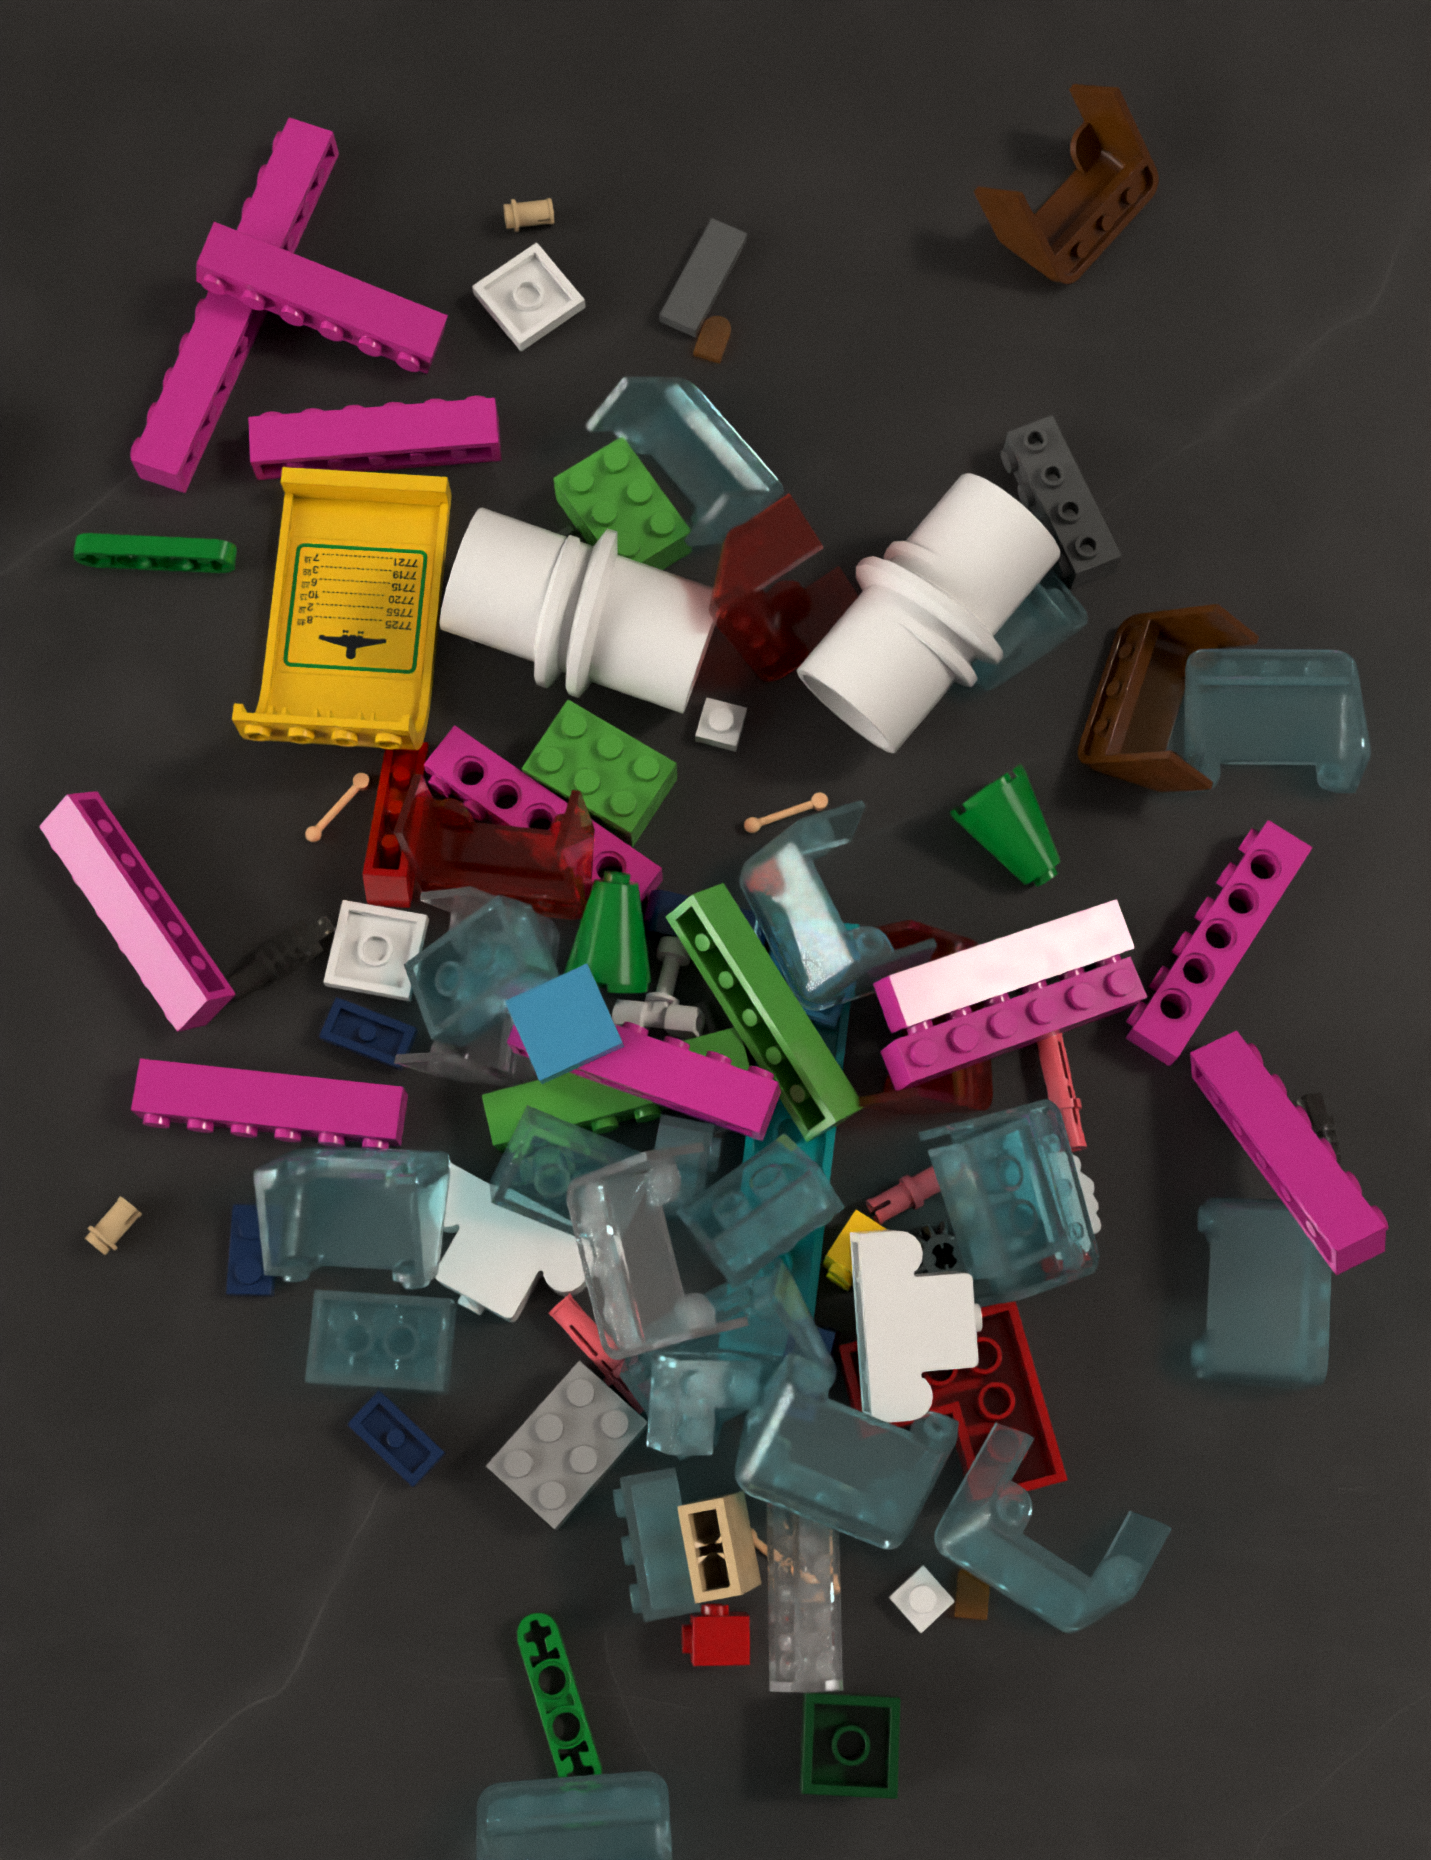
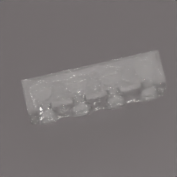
M795 1496L767 1498L769 1690L771 1692L797 1693L843 1691L839 1497Z

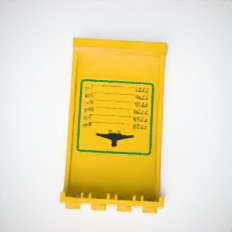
M282 467L281 485L285 495L261 692L255 713H247L243 704L234 703L232 721L241 737L246 740L327 744L343 747H375L390 750H419L426 734L432 696L452 497L448 477Z

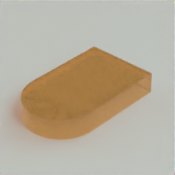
M712 316L704 322L693 351V356L721 363L731 335V325L726 318Z
M968 1564L959 1571L954 1617L987 1620L990 1576L981 1565Z

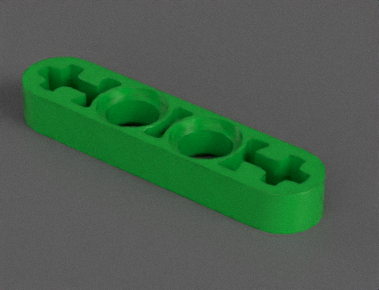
M83 533L76 537L73 557L76 562L82 565L96 568L229 573L235 570L237 547L228 541L219 539Z
M542 1612L532 1613L521 1621L517 1630V1641L560 1782L563 1788L571 1795L578 1797L587 1796L596 1790L602 1778V1765L559 1626L549 1614ZM538 1620L541 1627L549 1625L551 1629V1635L545 1638L547 1651L550 1652L557 1647L560 1658L546 1659L534 1667L531 1656H540V1651L535 1641L527 1642L525 1633L532 1630L531 1622ZM548 1666L559 1667L566 1677L565 1687L557 1694L546 1693L539 1685L540 1673ZM565 1712L574 1714L580 1722L579 1734L574 1739L568 1741L558 1738L553 1730L555 1718ZM585 1740L589 1750H581L579 1755L584 1766L592 1765L594 1773L588 1777L589 1785L581 1787L578 1780L570 1781L568 1778V1773L574 1770L571 1754L562 1759L559 1749L574 1748Z

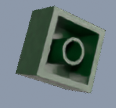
M803 1690L799 1785L801 1794L898 1799L901 1698L897 1695Z

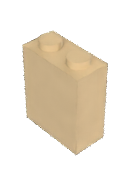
M744 1491L700 1499L677 1506L695 1604L742 1595L762 1584Z

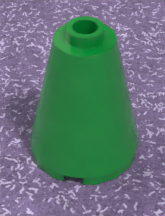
M1019 764L1012 770L1016 777L1012 779L1008 772L969 797L962 804L966 811L963 812L958 805L950 811V814L957 823L1024 885L1033 881L1036 887H1039L1058 874L1055 866L1061 860L1027 773L1023 766Z
M604 871V878L594 880L564 974L584 964H588L597 986L607 988V992L644 993L648 989L650 990L651 975L639 884L630 881V873L618 871Z

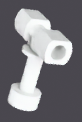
M661 937L656 957L663 964L656 992L647 993L645 1002L617 999L612 1012L613 1022L621 1027L625 1021L631 1022L648 1031L650 1027L662 1028L671 1037L692 1039L702 1036L705 1014L699 1007L680 1005V1001L673 997L680 966L688 965L691 957L678 937Z

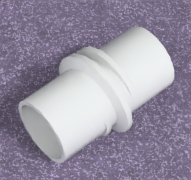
M971 473L962 474L906 541H893L886 549L884 559L871 556L863 558L856 566V579L863 592L797 669L799 678L828 709L858 734L886 752L896 753L954 683L964 687H972L978 678L970 664L975 658L996 666L1003 659V650L993 636L1059 559L1060 549L1055 539L1027 508L1006 491L983 477Z
M482 507L476 511L470 521L455 558L443 599L439 624L441 630L533 661L534 678L536 684L541 687L548 688L564 672L566 673V690L571 696L579 698L593 682L683 714L705 657L725 592L618 555L617 531L607 528L595 545L592 546L580 542L578 537L572 535L566 537Z

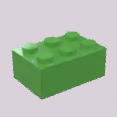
M623 436L553 478L557 502L587 544L594 546L607 528L617 531L618 555L660 570H664L692 552V531Z
M570 700L566 701L522 767L523 773L632 848L677 781L676 762Z

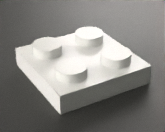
M535 243L472 286L474 296L520 351H523L585 308V299L538 243Z
M343 900L323 983L327 987L411 1002L429 922L428 916Z

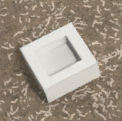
M706 697L695 741L736 752L747 715V708Z
M924 1565L889 1596L890 1600L919 1633H922L955 1602Z

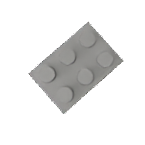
M579 1360L486 1467L552 1528L558 1530L647 1429L649 1424Z

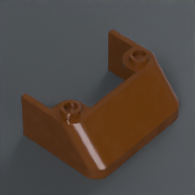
M1073 84L1069 88L1084 120L1082 125L1073 134L1070 143L1071 157L1077 169L1035 214H1033L1023 192L980 186L973 191L998 240L1053 282L1063 284L1076 282L1152 199L1157 191L1159 183L1158 171L1119 87Z
M1219 604L1140 613L1128 617L1119 626L1115 634L1078 746L1077 754L1079 760L1094 771L1158 792L1211 790L1213 781L1185 762L1178 753L1172 750L1166 751L1188 680L1201 679L1213 673L1219 665L1224 648L1257 644L1259 636Z

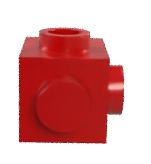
M701 1604V1612H690V1624H682V1654H690V1661L693 1666L750 1665V1616L746 1612H729V1604Z

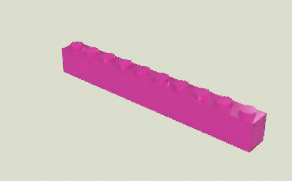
M288 118L283 131H278L275 135L272 146L273 153L268 163L263 164L259 170L257 187L252 198L248 197L244 202L242 220L237 231L294 253L338 158L339 152L333 131ZM208 291L206 298L200 299L195 310V322L190 332L185 333L180 341L177 361L174 367H170L165 373L163 391L158 402H153L148 410L147 426L142 436L135 439L131 448V462L141 479L186 493L268 310L259 311L251 309L243 304L240 299L228 294L217 295Z

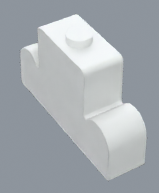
M448 1161L425 1201L426 1213L437 1228L447 1233L457 1232L434 1273L435 1278L446 1288L461 1295L457 1302L458 1304L480 1316L484 1309L508 1322H515L542 1276H544L550 1289L556 1294L564 1297L569 1294L575 1296L587 1286L605 1254L604 1246Z
M889 1229L850 1232L862 1419L872 1424L919 1419L928 1412L933 1398L931 1386L925 1378L921 1377L922 1372L973 1368L978 1364L977 1332L982 1330V1312L979 1304H974L972 1276L968 1273L957 1271L914 1274V1271L919 1268L922 1262L923 1252L919 1241L908 1232Z

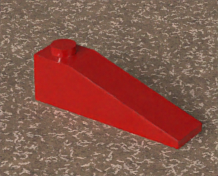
M423 742L419 750L385 749L362 874L366 900L369 905L400 908L411 907L427 774L424 763L428 760L429 742Z

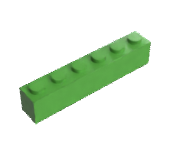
M724 883L692 894L665 916L759 1067L774 1074L773 1080L779 1083L781 1089L779 1099L806 1142L837 1127L865 1107Z
M735 1027L684 1041L690 1045L689 1051L703 1056L706 1055L707 1051L717 1052L730 1058L732 1066L746 1071L750 1066L745 1043ZM569 1072L544 1084H541L539 1080L482 1095L493 1146L501 1154L507 1152L509 1157L530 1153L533 1151V1145L550 1141V1145L569 1143L576 1139L575 1134L588 1130H593L594 1134L607 1133L619 1128L618 1122L635 1118L636 1122L652 1121L662 1116L661 1111L670 1109Z

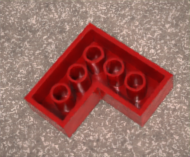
M1015 1299L981 1308L982 1330L977 1332L979 1358L977 1366L973 1368L922 1372L921 1377L925 1378L931 1386L933 1393L932 1405L925 1415L912 1421L872 1424L862 1419L857 1341L839 1345L836 1350L859 1438L863 1439L947 1416L972 1506L1068 1480Z

